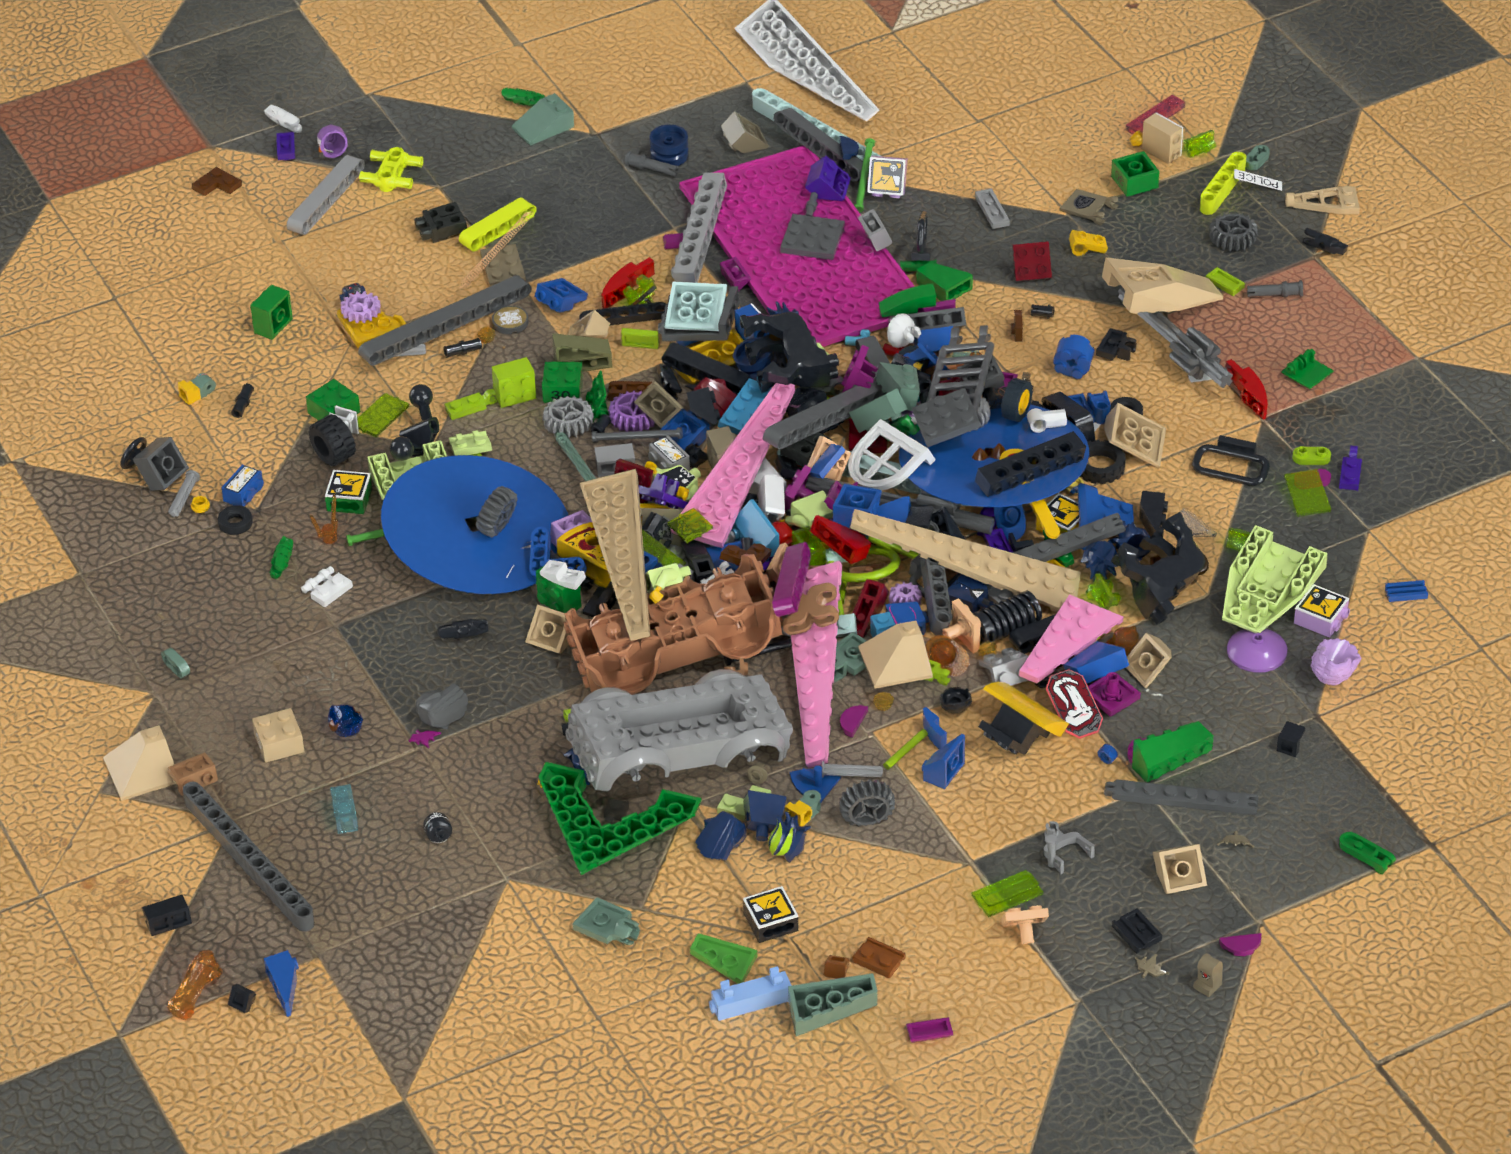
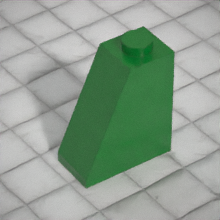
M929 262L916 269V284L920 286L933 283L936 298L940 301L956 299L972 290L973 275Z

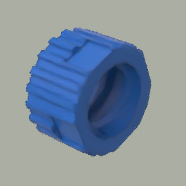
M1104 744L1098 750L1099 758L1106 764L1112 763L1118 757L1115 748L1109 744Z

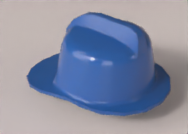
M1022 505L994 508L997 529L1002 528L1007 540L1009 533H1013L1016 541L1020 539L1026 530L1025 511Z

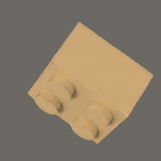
M291 708L252 718L254 736L265 763L304 752L302 734Z

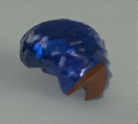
M346 704L332 705L330 707L328 723L332 732L341 737H351L360 732L363 718L359 711L356 712L354 707Z

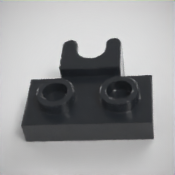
M1110 328L1098 346L1096 356L1114 360L1117 355L1119 359L1130 361L1131 352L1134 353L1136 351L1137 341L1127 337L1126 332Z

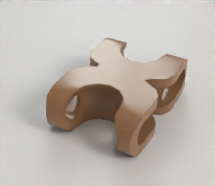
M823 583L812 586L808 590L807 595L802 592L798 611L783 620V631L789 635H796L807 632L813 623L818 627H825L836 623L839 620L838 610L832 605L825 606L827 603L835 600L837 596L836 587L831 583Z

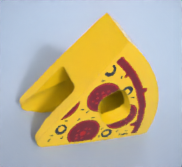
M592 522L579 525L557 539V555L561 558H582L587 567L585 575L593 579L594 583L606 588L611 578Z

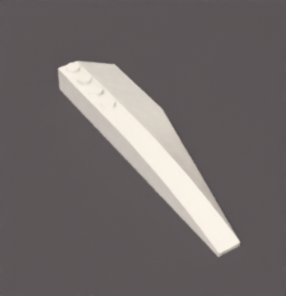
M767 0L734 28L771 69L866 122L880 111L778 0Z

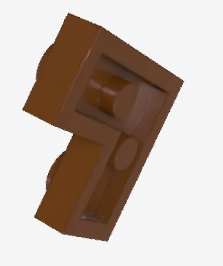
M215 167L192 183V190L203 196L208 195L216 188L231 194L242 186V180Z
M755 543L747 551L740 549L736 545H727L721 551L720 559L740 566L741 555L754 554L756 560L761 561L763 564L771 556L772 549Z

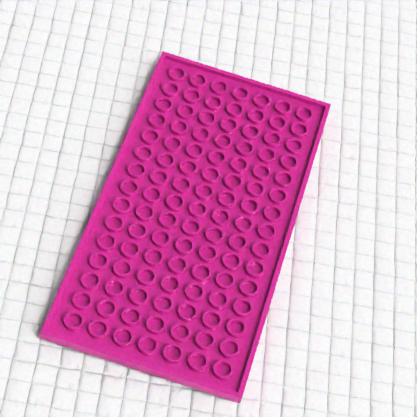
M800 146L712 172L724 173L727 183L713 236L730 259L737 257L751 277L747 284L766 311L767 307L776 311V301H778L781 308H783L782 303L784 302L789 311L796 309L806 322L811 336H814L816 342L820 343L822 347L843 341L846 336H859L863 329L872 332L889 326L888 318L892 316L881 317L879 302L895 293L915 286L886 248L879 251L875 250L858 219L861 214L847 196H845L843 201L817 199V208L813 212V217L845 221V228L834 260L780 253V247L792 214L805 215L807 211L805 207L811 193L805 188L811 165L819 160L813 152L805 146ZM702 176L679 182V188L691 205H694L695 193L698 192V183Z

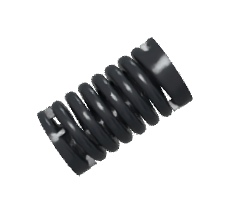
M1028 590L972 613L981 621L980 635H982L984 640L981 638L980 646L983 647L994 643L995 640L998 641L1008 637L1013 630L1042 619L1039 602L1033 593ZM1031 605H1033V607H1034V609H1035V611H1036V618H1035L1034 610H1033V608H1032Z

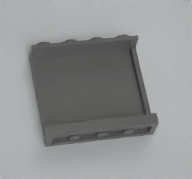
M738 286L730 287L728 296L725 297L724 308L718 323L719 331L665 329L670 295L668 296V304H665V313L662 314V321L658 324V333L662 335V341L728 340L735 319L734 310H737L740 304Z

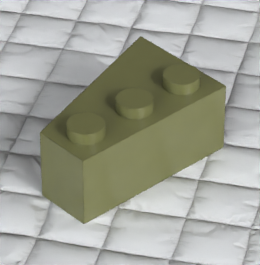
M552 333L555 362H582L583 372L612 368V353L608 339Z

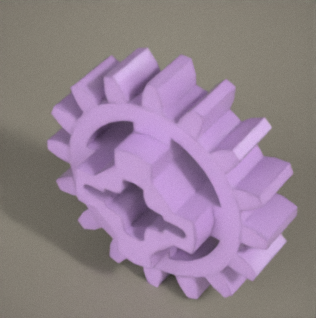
M358 291L354 295L350 293L349 298L344 297V301H341V314H343L344 319L348 318L349 322L355 320V323L359 321L365 323V320L372 321V317L377 318V313L381 312L378 296L373 297V293L367 295L366 291L362 294Z

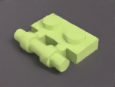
M476 430L470 434L462 435L460 433L454 437H449V444L454 456L492 451L491 442L486 431L479 432Z

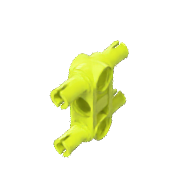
M393 147L386 152L371 150L370 161L382 162L376 173L361 171L359 182L372 183L383 192H390L397 187L412 189L413 178L401 177L407 166L422 168L423 157L408 155L400 147Z

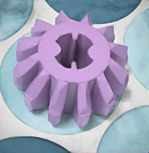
M903 581L902 584L896 583L894 587H891L889 595L890 604L918 602L921 605L922 593L918 585H913L912 582L905 584Z

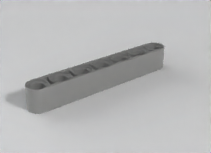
M350 155L344 156L288 218L287 229L306 235L357 179L360 172L364 169V160Z

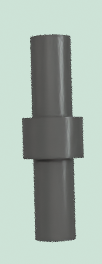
M815 192L811 193L810 199L806 203L805 208L807 211L805 216H813V212L816 211L818 194Z

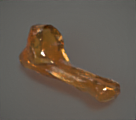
M200 951L188 965L182 983L168 1003V1009L174 1017L185 1021L190 1019L194 1015L196 1000L205 985L215 979L218 980L223 974V970L215 960L212 951Z

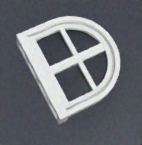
M880 419L852 450L848 469L852 479L858 482V486L883 491L902 483L923 461L931 465L936 459L928 448ZM879 435H882L893 442V444L879 458L868 451L867 448ZM901 447L912 454L913 457L898 470L886 461ZM864 453L876 462L862 476L859 464ZM882 466L895 473L885 479L870 480Z

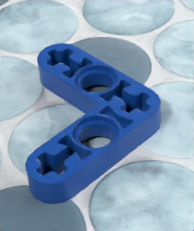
M537 527L533 530L529 570L535 580L536 571L539 569L538 563L543 567L549 560L566 562V565H569L567 568L573 570L579 564L580 566L576 570L586 572V564L580 557L550 559V533L545 527ZM541 534H544V536H542V539H541V542H542L543 544H540V540H539V537H541ZM539 550H544V551H545V553H544L543 556H541V557H536V556H535L536 553H537V551H539Z

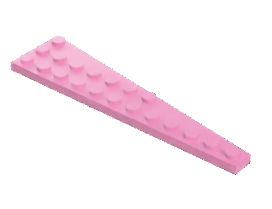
M775 383L675 520L681 519L680 521L684 520L682 517L686 516L689 518V516L696 513L689 521H685V525L701 517V519L688 526L693 527L691 528L693 531L700 529L699 524H694L701 521V524L705 522L706 525L712 528L693 540L723 548L769 449L770 444L763 441V434L769 426L782 420L795 392V385ZM671 528V533L679 535Z
M840 560L809 569L802 591L807 595L808 590L812 586L823 583L833 584L836 587L837 596L835 600L827 603L825 606L832 605L838 612V601H840L839 585H841L842 576ZM837 622L825 627H818L813 623L807 632L791 635L805 761L808 769L821 765L822 761H824V764L828 763L829 720L832 713L830 706L831 699H833L832 683H834Z

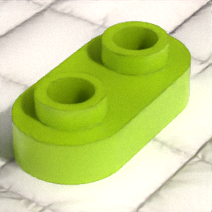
M1300 446L1293 450L1292 459L1299 465H1326L1331 461V451L1325 447Z

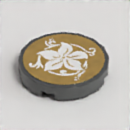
M505 306L494 312L492 324L495 330L500 333L512 334L515 331L519 333L526 329L529 324L528 314L520 307Z

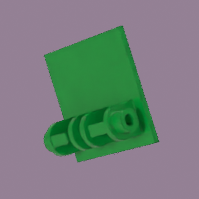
M1307 349L1303 355L1300 354L1294 361L1289 362L1281 373L1310 390L1333 373L1334 370L1315 360V351Z
M601 370L597 377L593 379L591 390L586 394V401L591 405L594 415L593 423L595 418H600L602 414L609 416L605 399L607 394Z

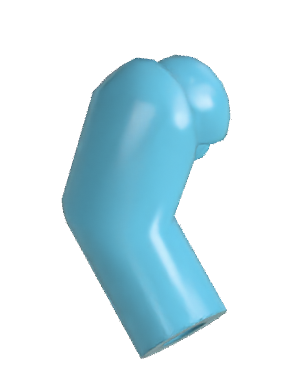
M863 329L861 330V336L858 337L846 336L845 345L856 346V339L869 337L870 331Z

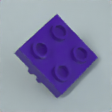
M658 473L650 488L638 485L639 494L642 495L641 499L649 502L654 500L653 503L663 506L667 505V507L673 509H684L688 502L676 496L679 481L669 479L667 482V476L665 475L662 476Z

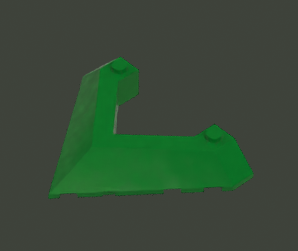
M545 762L539 775L541 786L580 875L694 817L702 801V798L662 789L656 804L648 807L647 811L639 814L635 812L621 818L620 822L612 825L608 823L602 826L599 820L597 821L588 802L582 797L586 788L584 770Z

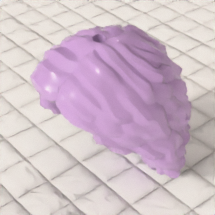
M1323 639V642L1318 645L1311 657L1312 663L1310 666L1320 682L1335 686L1351 676L1362 658L1358 654L1356 646L1350 644L1345 639Z

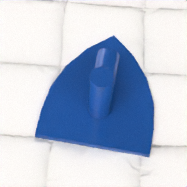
M815 766L814 769L803 768L790 772L791 781L795 788L802 795L808 790L818 791L821 794L820 803H822L841 779V776L824 775L822 778L821 766Z

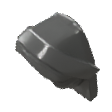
M453 683L444 691L431 690L424 692L416 701V710L423 723L432 727L448 729L450 723L465 716L468 697L458 685Z

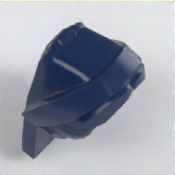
M722 811L715 817L704 820L705 828L695 843L704 857L727 861L731 850L744 842L747 831L746 826L732 814Z

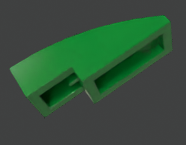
M932 283L895 293L879 302L881 317L896 316L901 313L915 314L918 313V308L936 306V292Z

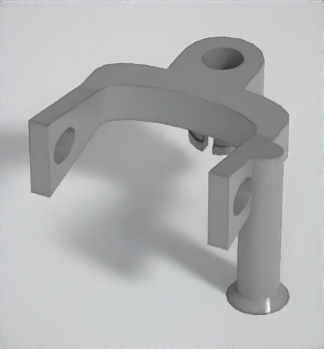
M1050 821L1046 823L1044 856L1048 859L1049 867H1055L1060 874H1063L1064 860L1056 855V850L1073 843L1079 844L1090 858L1095 857L1094 844L1079 833L1070 832L1063 834L1059 830L1057 822Z

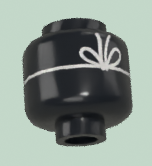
M434 812L425 818L423 829L431 842L442 843L450 838L452 826L444 813Z

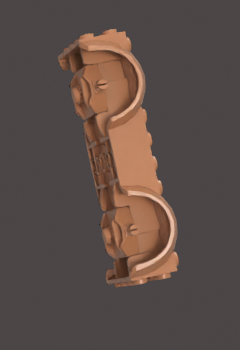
M754 554L741 555L740 566L734 573L724 575L719 567H717V571L714 568L712 572L715 578L708 580L706 584L696 583L689 575L685 576L683 582L660 590L659 592L664 596L656 604L649 598L650 593H647L650 636L631 641L621 610L615 609L611 611L606 603H603L604 608L602 604L599 605L601 614L594 616L593 619H584L578 616L575 608L564 613L566 622H563L566 634L569 633L566 636L569 647L574 648L571 651L574 660L579 661L577 667L580 675H584L582 680L585 688H589L592 693L604 687H615L634 695L647 688L656 675L720 654L738 660L739 658L747 659L759 654L767 646L771 638L782 635L781 627L783 626L782 616L777 617L774 613L772 605L774 590L772 587H768L770 585L767 574L763 575L762 573L764 569L761 561H757Z

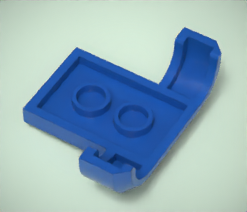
M1080 483L1071 489L1070 493H1078L1079 527L1115 513L1120 515V519L1122 522L1125 521L1126 525L1134 522L1132 504L1100 495L1096 487Z

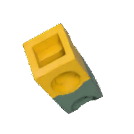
M200 373L189 382L185 380L178 382L179 396L188 405L206 397L216 387V382L205 373Z
M808 790L803 794V798L795 804L789 802L785 805V812L787 811L790 817L797 815L798 825L803 827L821 810V794L816 790Z

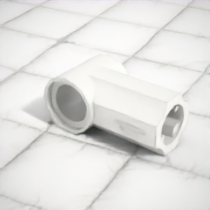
M1034 408L1027 413L1030 428L1035 433L1043 432L1046 428L1067 425L1065 409L1042 411Z

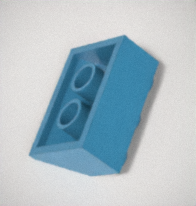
M754 499L749 500L739 512L733 529H731L735 535L734 540L741 541L742 538H752L753 544H762L766 548L772 549L770 556L772 557L779 547V533Z

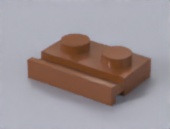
M869 936L867 941L853 955V963L889 979L898 969L901 961L905 960V952Z

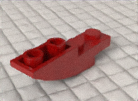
M649 257L637 265L630 262L618 270L610 278L602 291V308H609L632 294V287L655 275L654 260Z
M1233 359L1226 361L1225 369L1233 375L1231 378L1233 380L1232 383L1241 391L1242 401L1255 414H1258L1263 420L1266 419L1268 400L1266 390L1260 378L1250 367L1242 369Z

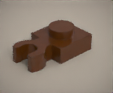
M1014 310V323H1011V334H1015V342H1022L1023 338L1022 310Z

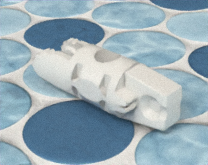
M269 105L264 110L265 115L275 123L295 133L302 131L299 118L286 110L274 105Z

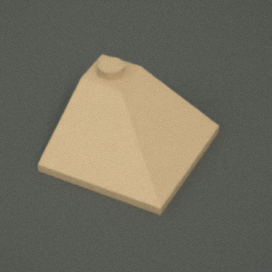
M1117 403L1105 420L1104 430L1109 443L1159 468L1166 428Z
M917 621L896 624L858 646L874 689L933 678L923 636Z
M159 725L139 731L103 757L121 801L176 784L168 771V767L173 766L174 762Z

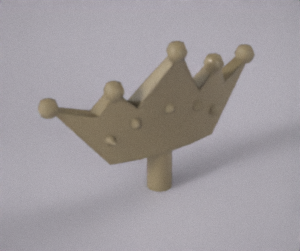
M1234 831V835H1227L1217 843V846L1226 843V845L1232 843L1237 846L1242 843L1244 846L1247 844L1252 848L1255 847L1245 836L1238 835V831Z
M1157 954L1147 961L1146 956L1142 960L1135 957L1138 970L1143 971L1142 978H1145L1147 974L1153 977L1169 974L1168 971L1161 970L1162 964L1156 965Z

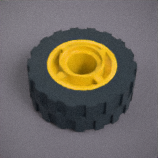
M1013 378L1010 381L1002 399L1001 412L1003 418L1016 422L1022 421L1028 412L1032 400L1033 387L1031 382L1018 378Z

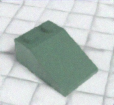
M554 93L540 99L512 125V129L531 146L574 128V112Z

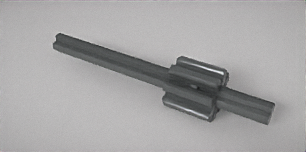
M1120 287L1118 298L1123 301L1125 289ZM1160 311L1155 313H1137L1170 342L1169 347L1173 350L1169 354L1170 359L1189 376H1193L1195 379H1202L1205 373L1221 388H1224L1226 384L1228 386L1231 385L1233 375L1220 364L1221 359L1217 357V355L1221 354V349L1201 331H1197L1194 327H1189L1185 334Z
M809 475L806 488L814 493L823 490L827 496L831 485L836 480L821 479ZM838 481L841 485H844V484H849V485H851L850 483H845V482ZM921 490V494L918 495L917 499L910 498L911 507L933 506V513L942 507H946L958 527L991 534L993 531L994 517L960 510L961 504L940 499ZM882 491L879 506L905 496Z

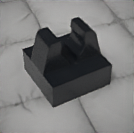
M693 443L685 448V452L689 455L690 467L697 468L708 460L707 454L701 448L695 447Z
M239 984L232 985L228 1005L243 1013H247L255 1002L256 993Z

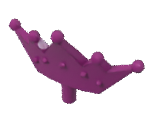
M416 730V734H412L408 741L415 742L417 745L422 743L427 748H430L428 746L429 740L435 741L434 737L441 735V732L430 730L420 732Z

